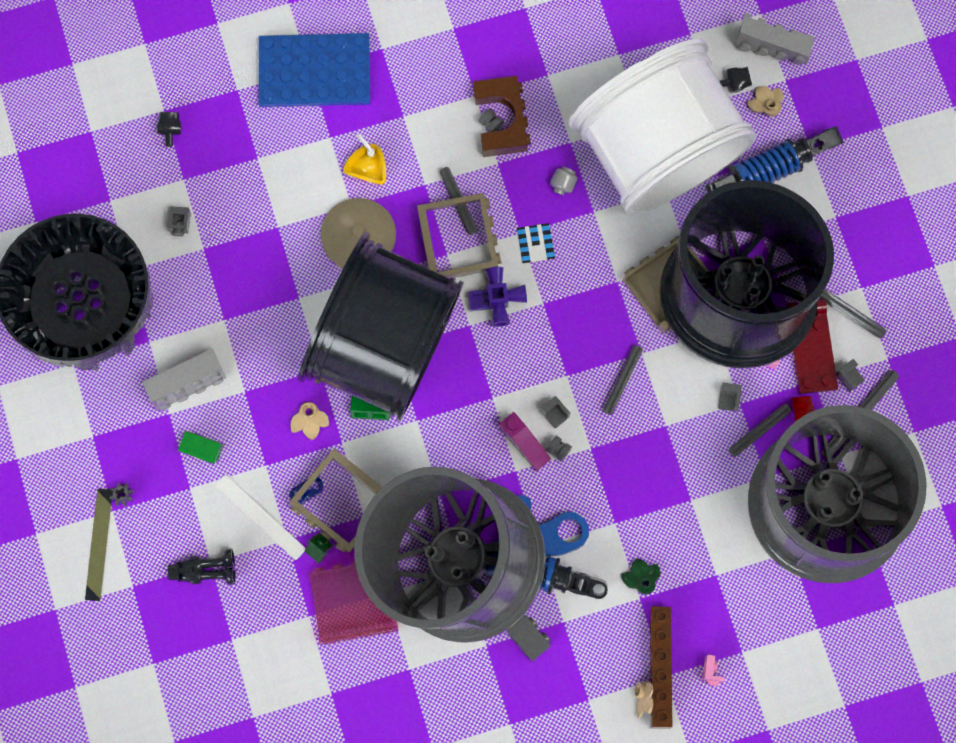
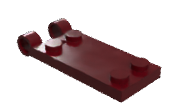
M819 299L816 302L817 310L813 324L805 339L793 351L799 395L838 390L825 299ZM797 302L786 303V308H792L798 304Z

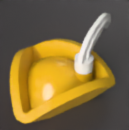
M356 134L364 146L357 149L348 158L343 168L344 173L358 179L383 185L386 182V163L380 146L374 143L368 144L361 135Z

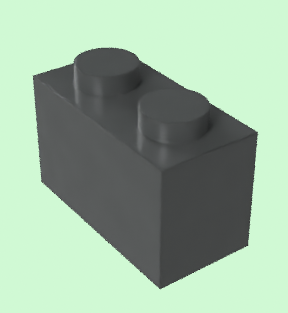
M525 615L507 630V634L533 663L551 647L549 644L551 640L544 632L540 633L537 630L538 624L532 617L527 618Z

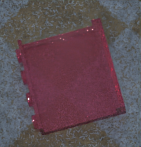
M355 561L351 562L349 566L337 564L333 565L332 569L324 570L321 567L312 570L313 572L308 573L321 645L399 631L398 622L377 608L366 594L359 580Z

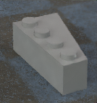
M744 13L736 43L737 48L742 51H754L762 56H774L779 60H791L796 64L808 63L815 37L793 29L786 31L782 25L776 24L772 26L767 24L765 19L759 17L758 20L750 18L751 14Z

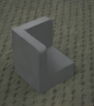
M854 359L836 373V376L849 392L865 381L857 371L856 367L858 364Z
M723 382L720 387L718 409L737 412L742 385Z
M557 396L543 405L540 411L554 428L559 427L570 418L571 414Z

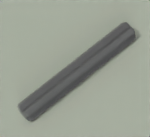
M442 168L440 175L451 198L463 197L450 168ZM467 205L455 206L468 234L473 235L477 233L478 228Z
M827 289L822 293L820 299H825L827 304L878 338H883L887 332L884 327Z
M633 346L603 409L606 414L612 415L643 351V348L640 346Z
M783 404L731 446L728 450L733 457L739 455L791 412V408L787 404Z

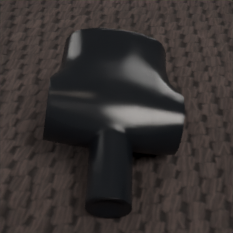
M748 67L730 68L726 71L727 79L720 80L723 87L730 86L732 93L740 92L744 88L752 86Z
M177 112L159 113L157 134L165 135V147H173V135H181V122Z

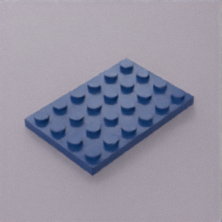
M369 33L259 36V107L370 105Z

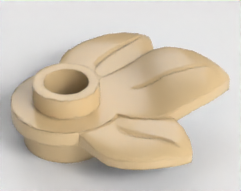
M758 86L755 91L756 98L747 102L748 107L756 113L764 112L766 115L774 117L781 111V102L784 99V95L780 88L771 91L766 86Z
M312 402L302 404L299 413L294 415L291 420L292 433L303 430V433L310 440H314L318 436L320 427L329 426L328 416L324 412L319 411ZM311 409L313 412L311 415H306V410Z
M638 682L635 687V698H638L636 705L638 719L641 718L644 711L650 714L653 709V699L651 697L653 685L650 682Z

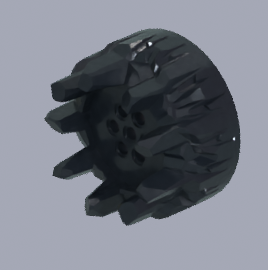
M77 213L53 216L25 230L15 239L0 262V319L9 334L36 359L43 360L44 362L48 361L60 367L75 365L82 370L98 371L101 361L104 362V360L112 356L115 357L120 351L126 356L132 353L135 345V334L144 327L145 320L151 317L150 309L153 308V295L150 274L142 253L135 242L117 225L103 218ZM76 276H81L79 282H73V279ZM99 283L97 289H90L92 284ZM61 287H65V288H66L63 293H61V294H58V293H57V291H58L59 288H61ZM77 295H83L81 300L75 301ZM95 302H101L98 308H92ZM61 306H67L64 312H59ZM79 313H85L82 319H76Z

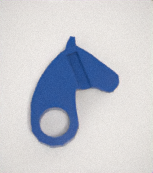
M519 495L518 497L531 510V499ZM564 512L556 518L539 525L544 539L546 557L562 556L576 551L584 546L589 537V526L585 518L576 512ZM564 521H574L580 526L582 534L579 540L568 543L559 537L558 527Z

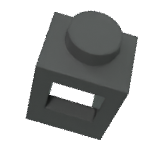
M170 206L168 230L172 235L182 237L184 233L189 234L192 213L188 207Z

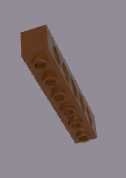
M651 606L649 609L650 683L653 685V694L651 696L653 699V709L650 713V729H671L673 727L671 607Z

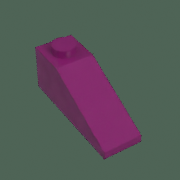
M512 412L499 423L500 431L536 472L551 460V457L515 412Z

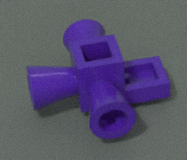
M491 267L485 270L490 284L487 285L486 290L468 291L470 312L493 309L492 326L494 327L507 326L511 323L506 311L509 301L527 303L525 284L507 290L506 283H503V267Z

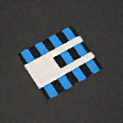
M549 223L517 228L523 263L555 259Z

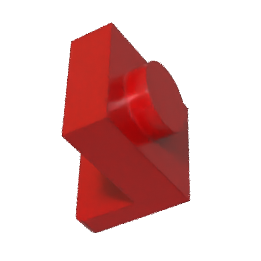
M811 396L791 397V405L795 416L794 422L804 415L815 411Z

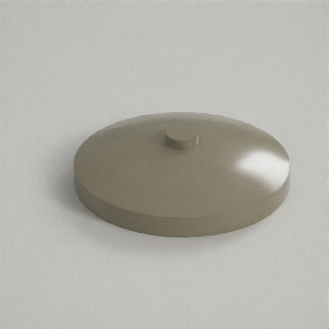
M364 198L349 199L337 204L326 215L321 227V242L327 257L335 265L343 269L354 247L365 232L370 233V240L375 242V246L377 243L383 245L382 248L393 252L396 243V228L390 213L379 203Z

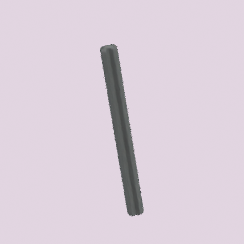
M890 370L859 407L872 410L898 380L899 375L897 372ZM835 435L828 443L831 458L848 438ZM825 449L821 451V455L826 458Z

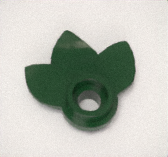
M636 558L632 563V572L621 574L622 580L628 588L637 589L639 593L648 595L655 590V582L660 578L661 571L658 564L648 566L644 560ZM644 582H648V583H649V585L646 586V587L643 586L642 584H643Z

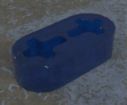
M319 477L314 481L315 483H320L318 485L319 489L315 490L312 488L309 491L307 490L302 499L298 501L301 505L323 491L324 484ZM307 480L300 483L290 491V500L295 496V492L299 491Z

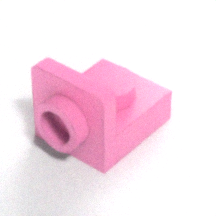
M713 655L705 656L702 681H707V685L719 686V683H723L725 678L713 676V673H717L718 661H715V656Z

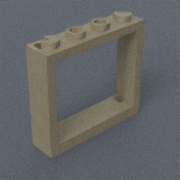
M484 193L417 206L430 270L451 279V277L457 278L482 273L487 268L498 267V264H501L500 253H496L494 247L498 245L496 234L492 235L491 227H494L493 217L488 216L487 209H491L489 198H485ZM480 201L491 262L437 272L426 212Z
M333 448L290 500L289 505L291 506L290 510L297 516L301 514L306 518L305 522L314 529L316 526L321 530L320 534L326 537L328 541L330 539L337 543L335 545L336 548L343 553L346 551L350 553L355 547V537L348 543L298 502L332 460L375 495L382 488Z

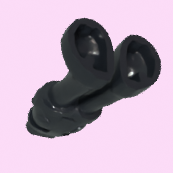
M227 548L222 557L214 559H200L199 556H191L187 560L177 561L176 564L168 565V579L177 580L178 582H190L192 584H200L202 580L222 579L228 585H234L236 583L235 568L204 571V568L235 566L234 551L232 548Z

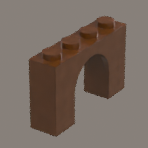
M517 76L473 81L476 105L501 103L508 106L515 116L513 123L507 129L481 133L483 157L527 152L528 145H531L530 134H526L525 129L528 127L527 116H523V110H526L525 100L520 97V93H523L522 82H518Z

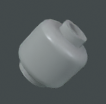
M563 166L561 169H556L550 181V185L554 187L553 191L560 195L572 193L578 180L575 175L576 172Z

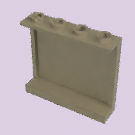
M679 236L673 238L667 247L662 246L657 249L655 255L651 258L649 256L645 257L636 268L631 267L626 270L623 277L625 285L662 334L671 328L664 317L661 307L660 280L669 256L677 247ZM690 248L689 251L706 271H709L694 250Z

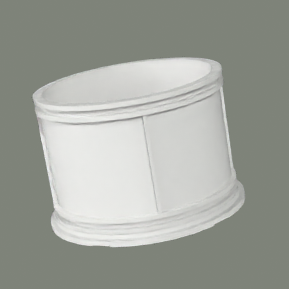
M692 39L672 45L629 67L590 95L569 119L568 125L572 132L579 133L582 140L589 143L620 194L621 205L630 216L656 209L709 180L744 154L757 139V134L752 130V126L743 121L711 68L712 61L707 55L708 45L702 39Z

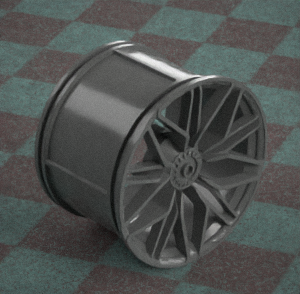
M850 405L829 406L812 411L795 421L783 433L780 439L769 447L756 465L748 490V512L752 528L765 552L782 568L800 578L829 584L857 580L881 567L894 554L900 543L908 537L918 523L926 499L927 482L924 465L917 448L909 436L897 424L882 414L863 407ZM818 435L822 437L828 469L820 463L817 443ZM826 435H836L851 439L832 461ZM812 437L815 462L795 450L791 445ZM859 442L865 446L857 476L853 477L849 473L839 470L838 463L854 443ZM784 450L813 470L815 475L808 482H798L794 479L779 457ZM871 450L882 460L887 469L862 478L869 451ZM777 466L789 485L775 483ZM888 472L892 476L868 489L859 486L863 482ZM894 481L898 505L870 492ZM776 489L802 492L803 494L793 497L776 494ZM863 499L897 511V520L865 519L860 512ZM778 500L785 501L788 503L780 507ZM804 505V509L810 519L803 526L793 528L783 512L792 506ZM854 523L877 549L871 550L855 533ZM816 524L821 525L814 541L811 543L806 540L808 533ZM865 526H892L894 529L886 544L881 546ZM841 527L846 536L845 553L828 550L825 537L829 528ZM852 538L866 552L851 554Z
M445 467L414 469L397 476L384 485L371 499L360 519L354 547L355 564L359 580L366 594L377 608L400 623L421 628L432 636L443 640L461 643L478 642L495 637L517 623L528 611L540 590L546 561L544 539L540 526L531 510L516 494L496 483L475 479L463 472ZM474 490L466 516L451 492ZM444 494L459 518L458 523L454 527L443 530L438 497ZM479 495H481L482 500L477 519L470 524ZM430 501L435 531L413 519ZM488 504L493 514L484 519ZM496 521L499 541L485 543L480 534L487 526ZM412 522L431 533L434 539L433 542L427 541L408 527L409 523ZM406 530L426 545L399 555L401 541ZM499 552L498 558L490 557L488 553ZM422 554L428 557L430 567L428 573L399 571V561ZM486 565L495 566L494 574L486 587L480 577L484 573ZM400 576L428 580L408 599L402 587ZM436 582V588L414 607L412 604ZM470 585L480 594L477 599H475ZM449 586L458 587L463 596L458 613L445 617L447 590ZM438 595L437 619L429 620L419 610Z

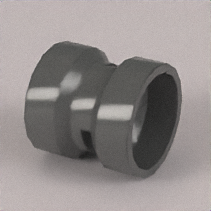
M491 108L486 110L478 120L482 126L488 128L489 132L498 131L504 124V120L501 117H497L495 111Z
M556 435L545 451L550 454L554 453L556 459L562 462L572 449V446L568 443H562V439Z

